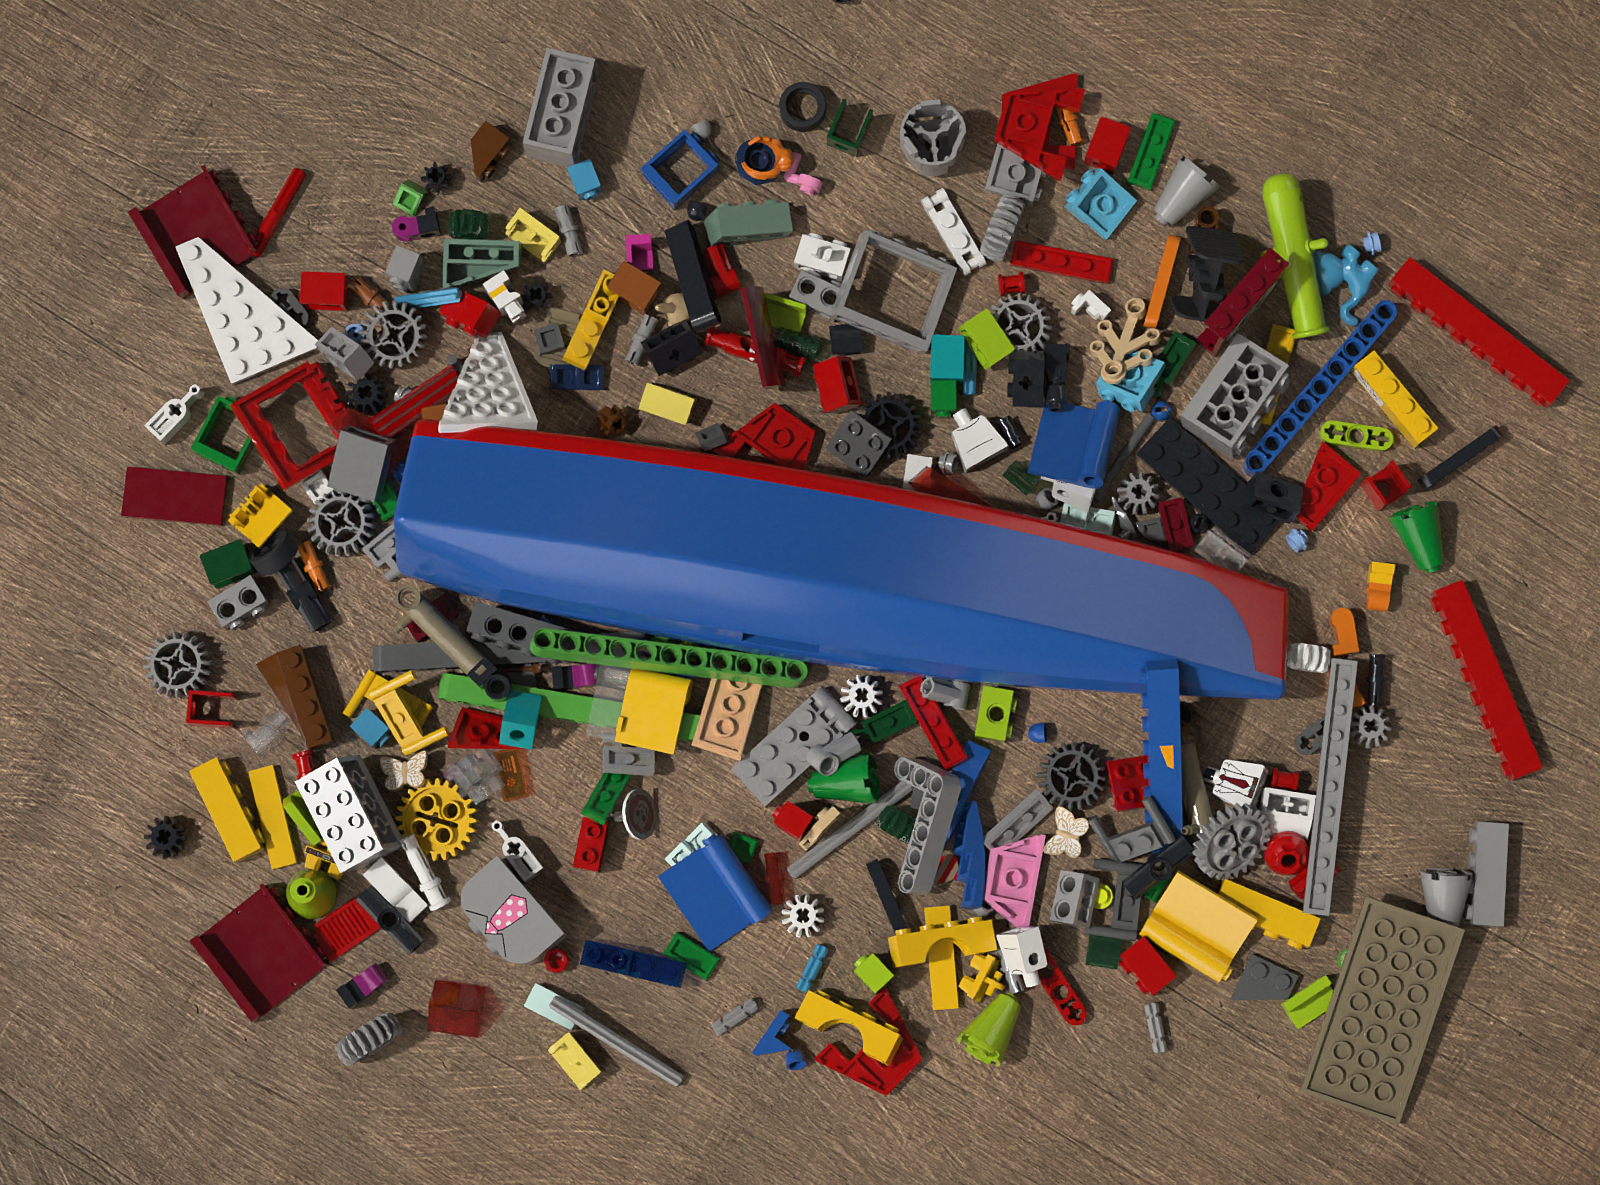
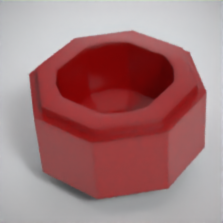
M559 948L549 950L544 958L546 969L556 974L565 971L570 962L567 952Z

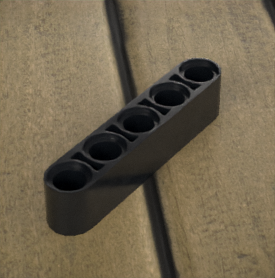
M686 220L666 229L665 235L694 330L697 333H701L721 324L722 320L692 223Z

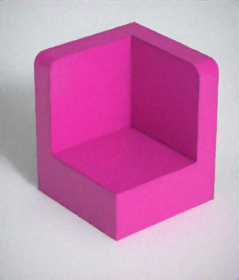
M651 234L626 235L627 263L642 272L652 271L654 267Z

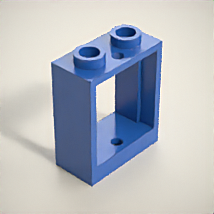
M685 129L640 168L643 177L674 210L719 172L717 164L719 160L710 150L706 152L700 146L702 142L695 133L689 134ZM686 144L708 169L678 195L656 170Z

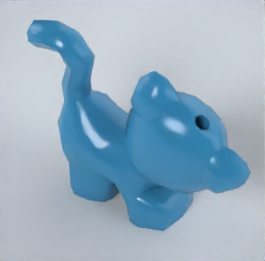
M1346 244L1342 249L1341 255L1343 259L1338 258L1333 253L1315 251L1313 255L1321 296H1326L1331 292L1332 288H1336L1345 280L1348 283L1352 296L1340 306V318L1347 325L1357 326L1359 323L1358 318L1352 316L1350 310L1357 306L1361 299L1368 294L1378 269L1368 260H1364L1360 264L1357 261L1360 253L1350 244Z

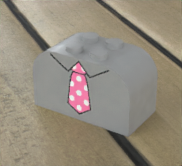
M498 856L476 873L463 887L461 906L466 916L471 920L468 925L477 935L485 936L487 941L484 944L496 956L500 954L507 961L518 965H531L541 960L549 950H552L568 936L515 873Z

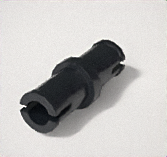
M1369 654V677H1366V682L1369 683L1368 705L1375 706V696L1377 695V706H1384V683H1387V678L1384 677L1385 655L1378 654L1377 665L1376 655Z

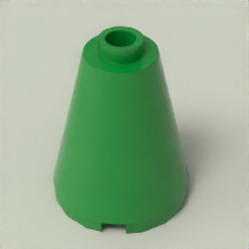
M1436 500L1425 502L1426 507L1414 505L1389 516L1390 523L1419 570H1425L1426 573L1440 570V565L1444 563L1439 505Z
M864 753L840 763L836 772L830 776H824L818 771L813 772L811 778H808L807 781L809 793H813L815 798L868 804L877 803L880 785L879 777L875 776L874 769H877V764L873 754Z

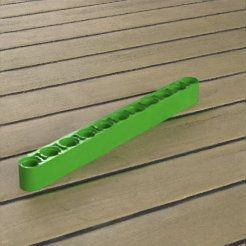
M549 628L538 629L530 642L531 652L535 656L542 658L785 688L800 686L808 673L806 664L797 660ZM543 638L547 640L549 646L541 647L536 640ZM568 641L572 643L574 649L566 650L562 646V642ZM596 645L599 653H591L587 646ZM613 648H621L625 655L621 657L616 656ZM638 652H647L650 659L644 660L640 658ZM663 655H672L675 662L669 663L665 661ZM688 658H697L700 662V665H692L689 662ZM714 661H722L725 665V668H717L714 665ZM744 663L748 665L750 672H743L739 668V664ZM764 667H771L775 675L765 673ZM789 670H796L800 678L790 676Z
M448 673L441 674L437 699L505 711L507 700L504 702L493 701L486 694L485 688L481 690L469 677ZM496 682L492 686V693L496 695L503 693L505 690V684L502 682ZM511 684L514 691L542 696L538 713L540 717L612 729L617 727L622 702ZM683 713L678 740L693 741L700 715Z

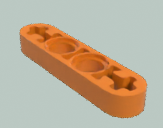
M1168 234L1143 327L1156 329L1181 237Z

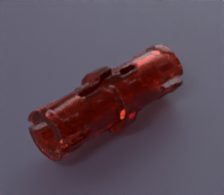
M775 852L764 854L767 874L765 883H768L770 905L786 904L783 884L785 875H782L780 852H776V854Z

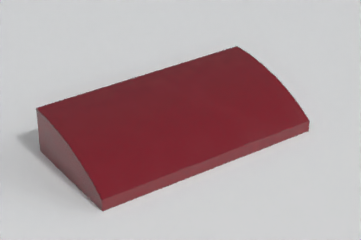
M760 286L740 288L762 387L768 390L785 386L764 288Z

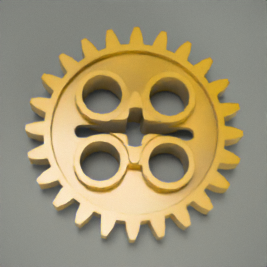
M436 778L433 785L431 779H426V787L417 788L418 791L408 789L411 797L401 798L406 805L405 807H397L399 811L403 812L402 816L395 817L396 820L402 821V825L397 828L404 831L402 838L415 834L426 859L432 854L433 861H438L441 854L443 860H448V852L456 857L458 856L457 848L466 850L464 841H473L468 835L469 832L477 833V830L471 826L473 823L479 822L478 819L472 818V814L478 812V809H470L474 799H465L469 793L466 790L459 793L460 784H455L451 788V781L448 782L446 780L444 785H442L441 778ZM427 797H431L434 801V806L429 811L424 807V801ZM452 804H455L458 809V813L454 818L448 815V808ZM419 811L427 815L438 816L440 819L455 822L458 824V827L454 828L416 815V812ZM421 821L427 827L423 835H419L416 830L417 824ZM446 828L450 832V839L444 843L440 838V833Z

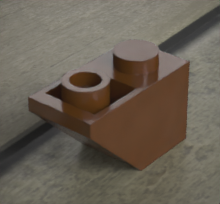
M487 121L483 123L471 139L474 172L479 182H482L485 178L489 179L496 170V163L500 158L504 160L511 151L510 138Z

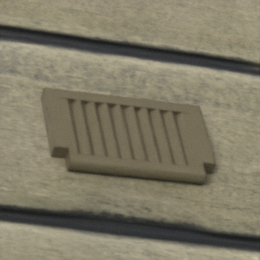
M549 306L543 327L558 323L565 348L541 356L539 346L537 345L533 364L550 368V364H569L562 359L580 321V314Z

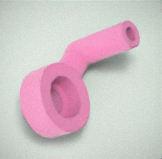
M793 152L794 163L785 172L784 180L799 185V190L805 194L813 195L814 192L820 193L823 185L822 181L806 174H795L802 155Z

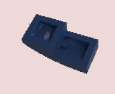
M550 364L549 389L603 390L604 365L588 364L584 371L572 364Z

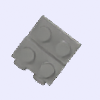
M997 144L985 192L1000 196L1004 194L1013 195L1024 201L1025 205L1032 207L1034 201L1039 202L1043 187L1038 186L1040 177L1045 178L1046 173Z

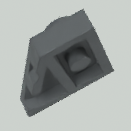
M1251 954L1231 996V1000H1287L1297 981L1298 975Z

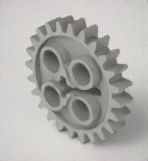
M1236 803L1233 810L1226 806L1224 813L1220 810L1217 811L1215 819L1209 817L1210 824L1202 825L1204 832L1197 833L1200 840L1193 843L1197 848L1193 851V854L1196 856L1194 861L1210 878L1215 876L1219 880L1223 876L1225 879H1228L1231 873L1237 877L1239 870L1247 872L1246 866L1248 864L1254 866L1253 860L1262 857L1259 854L1260 850L1267 849L1263 843L1270 841V838L1266 835L1271 832V829L1268 827L1270 823L1266 816L1254 805L1250 807L1247 803H1244L1241 807Z

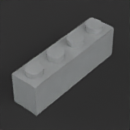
M1476 822L1474 827H1470L1469 842L1473 843L1472 853L1468 854V868H1472L1471 873L1473 877L1468 892L1470 894V904H1466L1465 919H1469V925L1504 927L1509 824Z

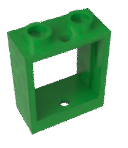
M228 395L225 399L218 396L190 449L195 454L239 475L254 447V443L249 436L236 460L206 446L224 409L233 412L230 405L237 401Z

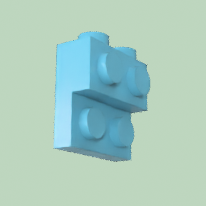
M1099 168L1093 171L1089 169L1081 177L1083 184L1079 189H1073L1067 195L1065 200L1068 203L1064 208L1081 223H1086L1101 238L1108 239L1137 200L1103 169Z
M1135 350L1127 354L1124 361L1138 355L1139 351ZM1144 356L1141 359H1147L1149 356ZM1153 358L1154 360L1151 365H1138L1127 371L1124 380L1117 384H1108L1100 376L1096 382L1099 396L1103 400L1120 402L1122 407L1129 412H1134L1135 409L1142 412L1154 394V385L1166 368L1165 362Z

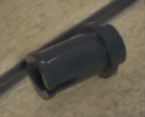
M1006 416L996 422L1010 450L1024 443L1022 440L1023 435H1019L1011 416Z

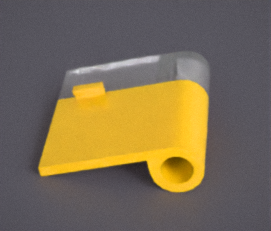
M597 664L594 673V679H597L585 735L674 755L684 708L689 702L693 681L655 671Z

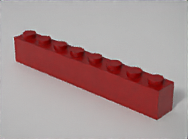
M1409 257L1388 285L1391 287L1390 290L1394 295L1401 299L1404 297L1411 303L1410 306L1420 314L1425 313L1429 316L1434 326L1447 330L1451 334L1450 337L1460 345L1465 344L1471 349L1470 353L1475 358L1487 361L1491 365L1492 371L1500 376L1505 375L1511 380L1510 384L1519 391L1524 390L1531 396V401L1536 405L1548 408L1570 381L1413 258Z
M1463 579L1433 591L1430 604L1434 612H1438L1441 617L1440 627L1443 634L1450 638L1452 643L1450 651L1454 659H1458L1462 668L1459 669L1461 677L1465 683L1468 682L1472 690L1469 693L1471 701L1481 711L1482 715L1479 716L1481 724L1485 730L1488 729L1492 737L1489 740L1493 752L1495 754L1498 753L1502 763L1499 765L1504 777H1509V780L1512 781L1542 769L1543 766Z

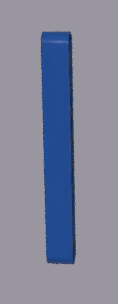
M1388 300L1380 301L1249 452L1243 462V470L1246 475L1253 477L1257 471L1263 473L1388 328L1397 315V308L1393 302ZM1378 310H1388L1390 313V318H1381L1378 314ZM1362 328H1371L1374 332V337H1365L1362 333ZM1354 346L1358 350V355L1354 357L1348 355L1346 347ZM1330 366H1340V368L1342 369V374H1332L1330 371ZM1314 384H1323L1326 388V393H1316L1313 388ZM1300 402L1307 403L1310 411L1308 413L1300 412L1297 404ZM1281 422H1291L1294 430L1291 432L1284 431L1281 427ZM1269 439L1274 440L1278 446L1277 450H1268L1265 446V441ZM1252 458L1258 459L1261 462V468L1258 470L1252 469L1249 466V460Z

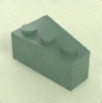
M778 199L768 200L765 204H756L755 201L744 202L741 206H732V203L720 204L703 221L707 248L723 242H731V246L739 245L738 241L754 240V242L786 238L793 231L789 203H780Z
M444 239L443 289L458 288L496 276L503 270L505 273L521 269L522 243L520 241Z

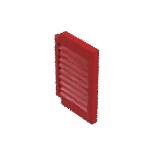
M354 897L314 924L313 928L316 933L313 934V937L327 955L329 961L333 962L381 928L356 901V897Z

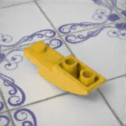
M605 269L601 273L562 359L584 371L619 297L608 290L607 286L615 274Z

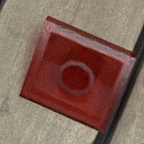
M435 980L428 1006L427 1031L479 1038L486 987Z

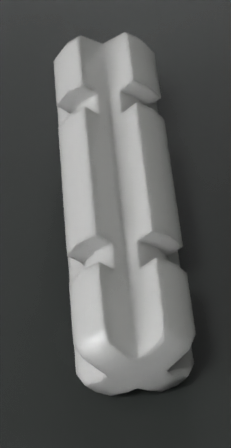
M749 998L743 1002L744 1005H739L724 1015L722 1020L718 1019L712 1023L715 1033L717 1035L723 1034L727 1031L728 1027H733L745 1019L747 1014H752L758 1010L755 1000Z
M1157 1002L1145 1004V1013L1149 1017L1147 1022L1150 1037L1154 1042L1152 1043L1154 1053L1167 1051L1166 1040L1164 1041L1163 1039L1165 1034L1162 1019L1158 1015L1160 1012Z

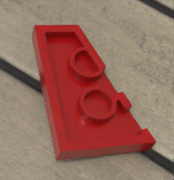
M1323 441L1320 444L1303 487L1300 513L1295 517L1311 532L1361 475L1357 469Z
M465 707L461 708L448 741V748L524 749L499 744L503 717Z

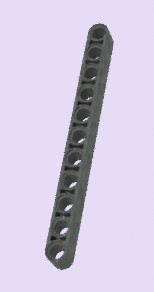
M639 632L597 634L648 641V634ZM514 638V639L517 640V641H521V640H523L524 638ZM543 638L538 639L537 643L541 647L549 646L547 640ZM476 640L470 641L497 667L523 666L529 663L532 665L535 663L539 665L553 664L544 661L542 657H529L520 654V649L512 646L510 650L495 646V641L486 640V643ZM436 643L373 647V673L461 669ZM571 644L570 650H573L574 646ZM596 645L587 646L591 653H599ZM613 648L616 656L621 657L625 655L621 648ZM638 652L640 658H649V654L647 652ZM566 660V663H582V662H575V661H567V660Z

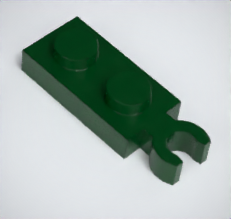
M1177 331L1173 333L1157 358L1165 362L1166 367L1154 385L1157 388L1154 394L1157 400L1162 397L1165 384L1172 387L1198 346L1196 342Z
M904 700L861 721L864 729H853L849 732L860 737L859 744L862 747L868 739L874 745L918 722L907 700Z

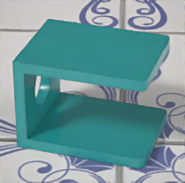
M932 335L930 383L935 380H956V385H962L964 376V336Z
M511 690L503 715L499 744L532 750L539 721L538 713L542 700L541 695Z

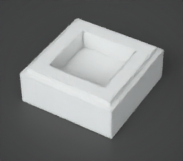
M322 470L301 484L314 504L316 500L322 503L325 500L322 495L326 493L330 497L332 490H335L327 487L329 480Z

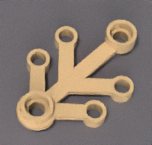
M1132 298L1125 304L1128 319L1120 340L1113 331L1112 323L1109 320H1102L1097 325L1099 335L1105 337L1115 351L1113 360H1111L1106 353L1105 345L1102 341L1096 340L1090 344L1091 355L1098 358L1103 365L1101 376L1108 384L1120 383L1126 377V372L1138 365L1149 366L1153 363V355L1149 349H1142L1138 352V355L1124 361L1127 354L1146 344L1154 346L1161 341L1160 332L1155 328L1148 329L1145 334L1131 341L1137 322L1146 314L1145 303L1140 298ZM1103 327H1109L1107 330H1102ZM1152 335H1156L1153 339L1149 338ZM1097 347H1101L1098 351L1094 350ZM1144 356H1149L1147 359H1141Z

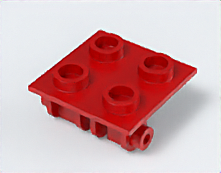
M1147 755L1106 761V771L1108 770L1110 778L1109 785L1112 788L1110 792L1113 793L1115 803L1113 807L1116 808V812L1145 807L1142 799L1144 798V787L1148 786V779H1144L1143 763H1148Z

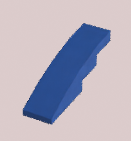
M970 801L967 802L956 827L952 854L961 856L956 881L965 883L961 908L967 910L982 907L985 884V850L982 825L977 802Z

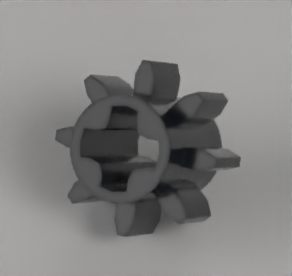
M434 162L433 167H424L426 176L420 178L422 182H428L425 187L427 192L434 189L437 195H439L440 190L444 188L449 190L447 181L452 180L453 177L450 174H445L448 170L446 165L440 168ZM436 174H439L440 178H438V182L435 183L433 179H435Z
M535 280L533 286H524L527 295H522L521 298L524 301H529L526 304L527 310L534 307L537 313H540V308L544 306L549 309L547 299L553 298L552 293H545L548 289L547 284L541 287ZM534 293L536 295L541 294L542 299H533L532 295Z

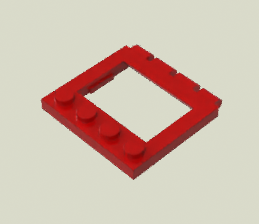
M306 361L230 405L284 491L332 464L337 445L334 447L330 446L311 457L310 461L298 467L260 409L259 404L269 398L272 399L300 381L337 440L340 430L354 419L344 401L337 405L334 403L341 397L329 380L322 384L321 381L327 375L318 361L311 365ZM357 422L351 425L360 428Z

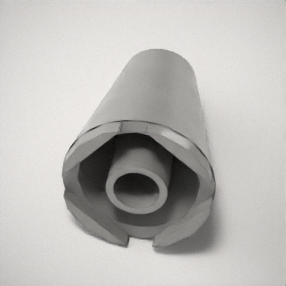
M1182 155L1154 208V211L1157 213L1154 217L1164 226L1168 223L1173 226L1218 191L1221 186L1216 181L1211 180L1204 171Z
M1426 868V871L1421 870L1420 876L1427 916L1459 927L1473 874L1469 871L1461 870L1460 875L1452 868Z

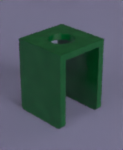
M843 98L828 132L827 146L857 157L873 120V110L869 109L855 144L835 137L847 108V99Z
M238 539L200 555L209 583L214 585L216 589L257 574L256 569L249 562L248 556L250 553L244 541Z

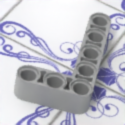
M901 757L895 764L894 771L896 777L924 791L900 872L898 886L903 893L927 895L932 889L961 791V781L956 775L925 760Z

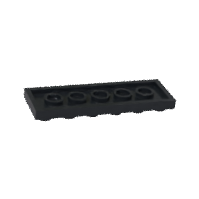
M1171 417L1136 453L1138 458L1199 513L1205 515L1209 522L1247 556L1280 522L1279 520L1243 508L1246 485Z

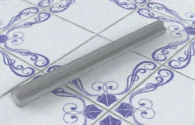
M903 781L898 783L876 801L877 803L869 805L787 868L788 873L792 878H798L909 794L914 787Z
M555 996L550 1002L549 1007L668 1083L678 1087L684 1077L682 1074L563 999Z

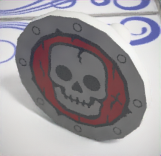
M635 789L627 794L623 802L622 811L615 812L613 817L616 822L623 821L626 830L635 839H647L656 828L657 809L653 798L647 791Z

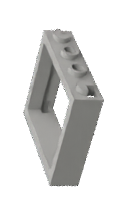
M865 230L859 234L830 317L916 353L922 354L927 352L957 268L951 266V263L947 262L944 258L937 257L935 259L928 256L929 253L923 249L914 248L913 250L906 247L904 241L892 238V240L882 237L883 233L880 231ZM866 244L941 275L919 337L844 307Z

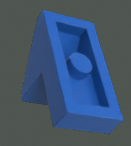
M780 1010L752 1051L754 1055L759 1056L792 1050L775 1038L778 1033L783 1035L791 1024L787 1021L789 1018L788 1014Z

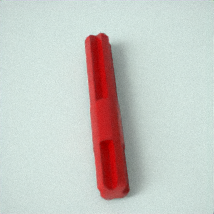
M293 168L255 235L258 244L255 245L258 252L253 254L255 257L259 258L306 177L305 172L299 168Z

